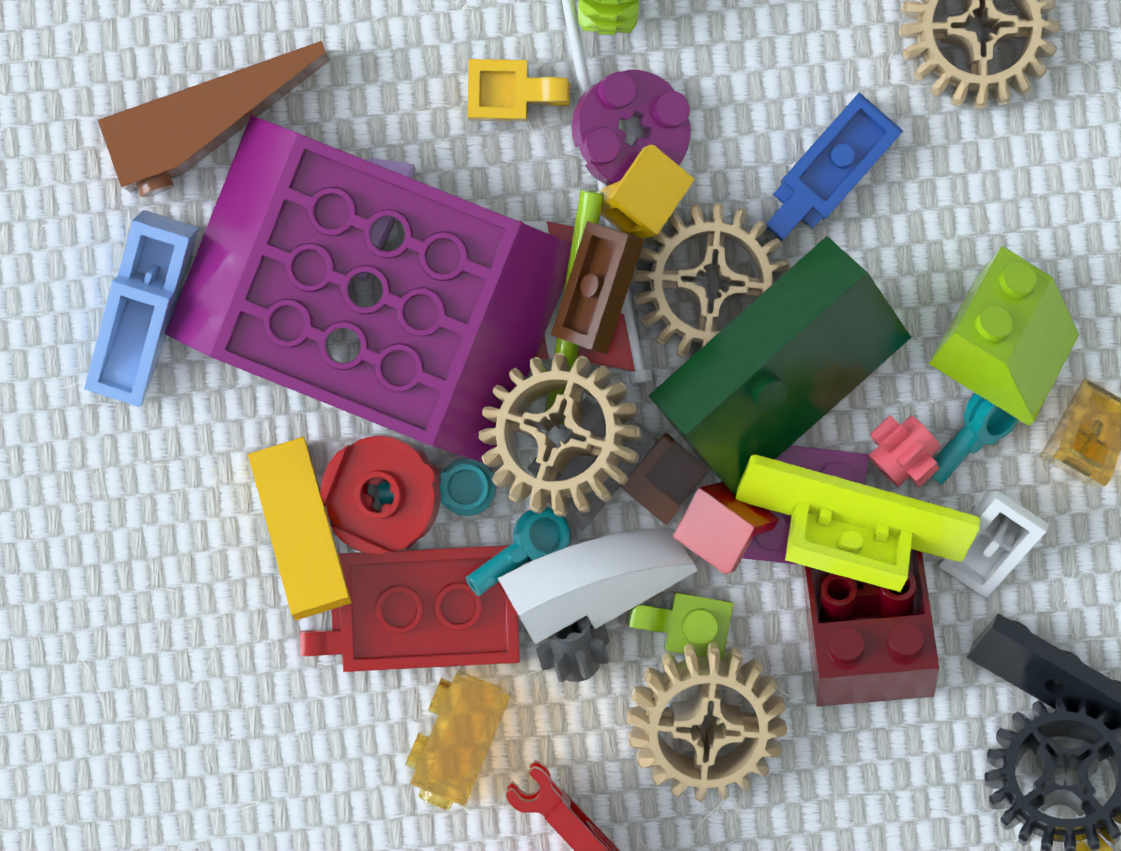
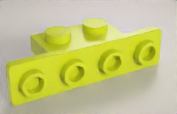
M752 455L750 457L736 493V499L740 502L791 516L786 561L901 592L908 578L911 549L961 562L964 560L980 529V518L978 516L759 455Z

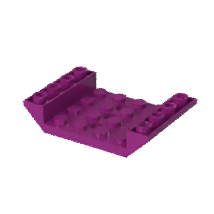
M251 115L165 335L221 362L430 446L483 463L482 455L497 447V445L483 443L479 439V431L486 428H496V423L482 415L483 409L489 406L497 409L501 408L503 402L492 392L496 385L504 387L509 393L517 386L509 375L512 369L517 368L528 378L531 370L530 360L535 358L566 282L572 243ZM390 216L398 219L404 226L405 239L396 250L386 252L380 250L374 244L372 229L378 220ZM364 272L376 275L383 287V294L379 302L367 308L357 305L350 295L352 280ZM340 328L352 330L360 339L361 349L359 355L349 363L336 361L328 350V340L331 334Z

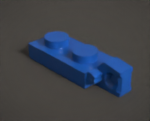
M859 92L780 181L781 185L773 193V196L783 205L766 223L767 228L765 230L775 239H779L782 242L801 220L813 229L821 219L824 221L900 136L903 130Z

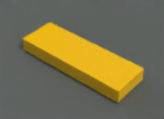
M304 436L249 453L250 465L288 605L294 620L297 621L351 604L352 600L326 507L323 506L320 495L321 489L308 443Z

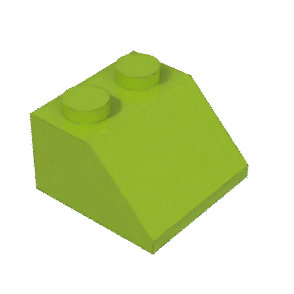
M1001 246L975 278L928 364L1030 426L1035 421L1079 333L1053 277L1004 246Z

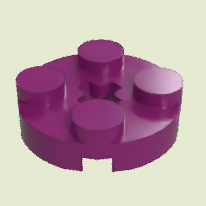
M626 70L612 73L585 91L575 107L571 126L575 148L579 146L582 157L588 163L585 164V167L591 175L606 185L621 181L641 150L648 145H655L677 165H680L686 155L690 142L689 103L683 94L675 91L668 82L653 73L642 70ZM634 115L640 120V126L644 128V137L637 138L633 145H629L625 142L626 132L618 129V124L620 120H629Z

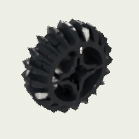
M1058 697L1056 699L1055 712L1049 714L1046 706L1038 700L1032 706L1034 720L1031 721L1025 714L1019 711L1012 715V724L1016 732L999 728L996 733V741L1003 748H993L987 752V762L997 769H992L984 774V784L990 788L999 789L989 796L990 808L997 810L1009 808L1002 815L1000 825L1003 829L1007 830L1022 823L1023 826L1018 835V842L1026 846L1036 834L1042 837L1040 851H1052L1053 841L1064 842L1063 851H1076V841L1082 840L1087 851H1099L1098 833L1107 841L1115 844L1120 840L1121 836L1119 827L1115 823L1121 824V725L1113 730L1108 729L1113 716L1109 709L1100 712L1096 719L1088 716L1091 705L1087 699L1079 703L1078 713L1067 711L1068 702L1065 697ZM1052 737H1074L1087 743L1077 749H1067L1057 744ZM1031 749L1036 755V765L1040 768L1042 776L1033 783V790L1024 796L1018 786L1015 771L1023 755ZM1107 759L1114 773L1115 790L1110 799L1102 806L1095 798L1096 790L1091 785L1089 778L1097 772L1098 764ZM1059 768H1064L1066 774L1069 768L1077 772L1075 785L1067 786L1066 779L1063 786L1058 785L1054 782L1055 771ZM1054 805H1065L1072 808L1079 816L1084 814L1085 816L1076 819H1061L1049 816L1041 811L1044 812Z

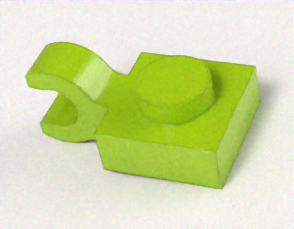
M673 592L671 609L641 603L628 611L626 625L632 628L666 633L664 650L684 654V646L689 643L696 649L697 656H706V648L713 641L718 644L720 658L724 659L733 602Z

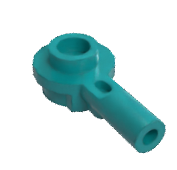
M974 393L970 397L965 409V425L934 458L938 463L939 470L931 477L943 485L970 453H977L985 444L995 445L999 439L1004 438L1013 431L1019 420Z
M462 458L453 461L444 468L443 472H440L441 504L457 515L473 516L481 514L490 507L496 497L497 485L492 481L494 473L482 462ZM383 481L378 485L379 502L381 505L392 504L394 501V494L390 491L391 484L388 481Z
M546 507L541 514L535 513L532 510L524 512L516 520L513 529V543L465 577L471 590L477 596H480L497 584L499 577L519 568L524 563L569 547L571 530L566 519L554 514L553 509Z

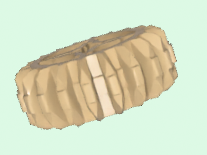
M921 0L923 3L905 1L901 8V12L904 15L917 20L916 23L903 24L898 29L899 37L917 39L916 44L910 45L902 52L903 59L913 60L922 57L924 64L918 67L913 73V77L916 81H920L932 72L938 80L931 86L930 94L938 97L947 85L953 87L951 105L959 107L964 102L967 91H971L974 108L982 110L987 106L988 91L990 90L999 106L1006 105L1010 102L1008 84L1020 95L1026 94L1031 90V86L1025 73L1040 79L1047 72L1044 63L1035 56L1043 58L1052 57L1057 51V46L1041 38V36H1049L1060 30V23L1058 21L1042 20L1041 16L1056 6L1055 0H1040L1038 2L1037 0H1011L1017 7L1022 19H1018L1017 15L1001 13L993 5L992 0H965L964 14L948 17L945 21H933L934 11L939 0ZM976 11L977 17H980L981 26L997 30L995 33L990 32L982 40L984 43L982 47L980 42H977L976 32L966 31V28H961L963 25L968 26L975 19L974 13ZM1012 38H1024L1021 52L1015 63L1002 72L989 75V62L993 59L994 44L1009 42ZM935 39H940L941 43L955 44L961 48L965 54L967 68H970L971 74L956 68L948 62L940 52Z
M722 203L714 204L711 212V221H703L700 206L698 204L692 205L689 208L691 225L685 227L681 218L676 213H672L668 218V224L674 234L669 238L660 230L658 235L650 237L653 242L661 247L659 252L656 253L648 248L641 249L639 259L652 264L651 271H634L632 281L649 283L650 291L636 294L633 297L634 304L643 306L653 302L655 311L642 318V324L644 327H650L661 319L667 327L660 332L656 341L660 345H664L674 333L682 337L683 339L678 345L676 352L682 358L688 354L692 342L701 344V349L720 332H716L717 318L719 317L721 303L725 299L734 296L743 297L744 295L759 297L774 283L773 275L783 274L790 269L789 261L781 260L771 264L768 255L775 253L781 248L782 243L779 239H773L763 247L756 240L767 228L766 223L763 221L757 222L749 233L740 228L747 215V211L739 208L736 211L730 224L722 222L724 216V205ZM707 236L706 249L704 250V257L700 266L688 270H664L669 256L680 245L690 239ZM725 238L739 244L750 255L756 265L759 278H750L748 275L734 273L728 267L724 254ZM714 253V268L717 269L718 279L727 281V284H737L742 287L729 286L726 293L719 289L717 292L719 298L711 302V312L708 313V298H706L705 288L696 286L694 282H683L681 279L694 280L697 273L704 277L706 274L704 268L710 267L712 264V254ZM663 288L683 291L695 298L699 309L698 329L685 324L673 313L666 301Z
M562 353L554 355L551 371H547L546 366L539 357L532 358L530 360V368L533 376L526 378L517 368L512 369L509 375L517 386L509 393L504 387L496 385L492 392L503 402L501 408L497 409L489 406L483 409L482 415L496 423V428H486L479 431V439L483 443L497 445V447L482 455L483 463L488 467L502 465L495 472L492 481L500 488L513 483L508 497L517 504L524 501L531 494L529 501L530 510L535 513L541 514L547 507L550 498L553 512L559 517L566 516L569 508V498H573L574 504L582 513L590 511L591 503L587 493L594 491L602 501L607 502L612 498V495L603 483L609 477H612L621 485H625L628 481V476L621 469L617 468L619 461L627 463H637L639 455L634 450L623 446L624 442L636 441L642 438V431L639 427L623 425V423L639 414L638 408L634 403L618 404L628 393L626 386L622 382H618L607 387L612 373L605 366H600L589 376L591 370L590 361L584 356H579L575 360L570 372L567 358ZM565 390L563 395L557 394L554 404L546 412L540 414L525 412L541 396L553 391ZM584 393L595 398L603 410L606 422L605 438L595 436L591 431L583 429L581 422L584 408L580 403ZM564 422V425L581 441L570 438L569 442L564 444L560 440L561 447L556 448V444L539 429L550 432L554 426L560 429L559 423ZM516 431L537 440L539 448L536 462L540 464V468L536 478L530 476L525 471L518 458ZM584 455L595 458L596 455L598 456L595 462L578 476L563 481H555L557 474L563 475L568 462L574 457Z
M713 641L706 648V656L697 657L696 649L692 644L688 643L684 646V661L678 663L672 654L665 652L662 656L665 672L662 673L655 668L647 667L644 671V679L649 687L635 686L631 693L632 700L638 706L629 708L626 713L627 723L635 727L628 733V741L631 747L640 749L636 754L639 767L642 769L653 767L651 777L657 786L672 778V793L677 797L681 796L688 786H694L695 799L701 803L707 796V788H717L718 796L726 801L729 797L728 784L736 782L739 788L748 792L749 788H751L748 773L752 771L759 776L767 777L769 767L764 757H780L782 752L781 745L775 738L784 736L787 733L786 721L778 717L786 711L783 697L773 695L778 689L775 678L773 676L760 677L763 668L761 662L756 658L742 666V652L734 647L727 653L725 659L720 658L718 644ZM719 684L733 688L741 693L753 706L754 713L741 712L739 706L724 703L720 698ZM698 685L696 693L690 699L680 702L671 701L670 707H666L670 700L678 693ZM710 701L715 719H712L709 723V728H706L705 741L703 742L698 725L703 723L704 715L708 713V703ZM659 731L672 732L673 738H680L690 742L694 748V758L684 756L673 750L661 737ZM734 742L741 743L730 753L716 758L717 752L722 746Z

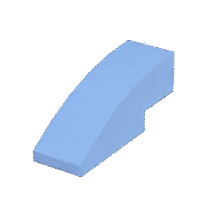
M143 210L132 220L118 276L111 284L84 390L141 407L167 337L165 332L181 293L199 227L147 210Z

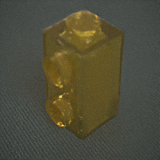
M457 670L452 682L441 678L428 708V711L438 715L430 736L418 732L405 763V766L415 769L410 784L421 788L418 794L420 799L446 810L451 809L453 802L465 807L511 697V691L460 670Z

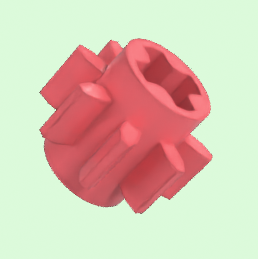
M889 415L870 433L872 441L877 447L868 457L897 488L908 478L919 488L939 470L938 463L932 456L941 448V445L914 416L910 415L899 425Z

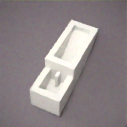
M660 528L603 536L572 545L535 559L499 577L498 580L534 644H537L586 615L594 629H597L698 570L682 544L673 538V530L671 528Z

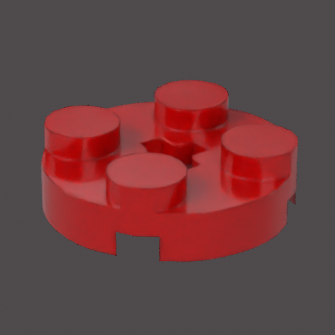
M377 435L359 439L334 455L324 472L320 495L323 506L327 507L328 517L333 523L330 526L342 542L364 553L382 554L412 547L431 529L440 508L441 492L439 486L441 475L437 466L429 461L426 454L415 444L392 435ZM386 479L391 484L390 491L394 494V501L392 504H384L379 511L373 507L375 498L368 494L367 491L370 484L379 485Z

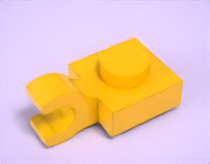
M469 59L467 109L469 121L528 122V104L570 106L569 78L529 77L528 60Z

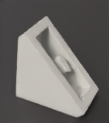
M987 491L973 511L972 515L980 518V529L964 560L957 562L942 558L938 567L986 599L1041 539L1049 527L1048 523L1000 491Z

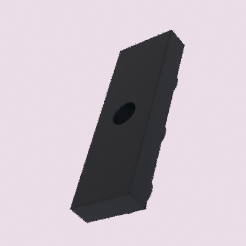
M998 613L972 643L966 658L1055 709L1056 699L1063 696L1068 702L1067 711L1078 713L1079 703L1087 699L1091 705L1088 716L1096 719L1100 712L1109 709L1113 716L1108 729L1113 730L1121 725V682L1112 680L1084 664L1075 654L1061 650L1033 634L1024 624L1009 620Z

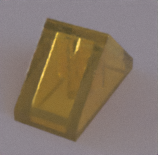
M1084 378L1039 458L1089 486H1106L1112 478L1121 451V398Z

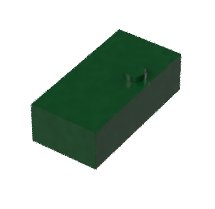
M826 236L650 393L648 397L698 458L736 495L738 485L752 455H759L773 460L777 459L912 337L869 273Z

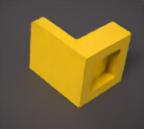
M655 145L645 146L621 181L601 188L600 192H603L604 196L600 215L623 233L642 239L656 236L695 179Z

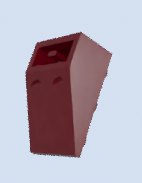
M911 549L908 578L901 592L802 565L816 707L934 697L939 673V662L922 552Z

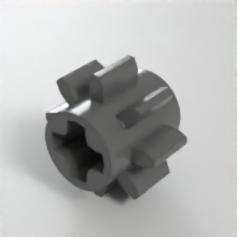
M586 615L540 642L541 645L536 648L542 670H549L555 667L559 682H564L565 680L581 682L590 679L598 671L600 664H608L609 657L606 645L610 641L605 624L594 629Z

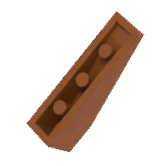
M316 42L99 119L98 123L120 186L129 193L138 190L140 197L152 196L174 187L171 178L185 174L243 129L251 115L255 117L261 115L329 62L330 58L323 42Z

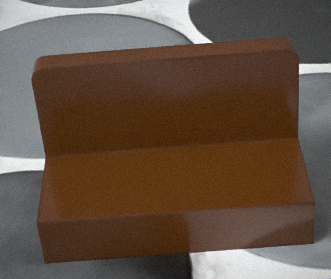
M587 221L551 332L552 336L590 350L608 354L644 239Z

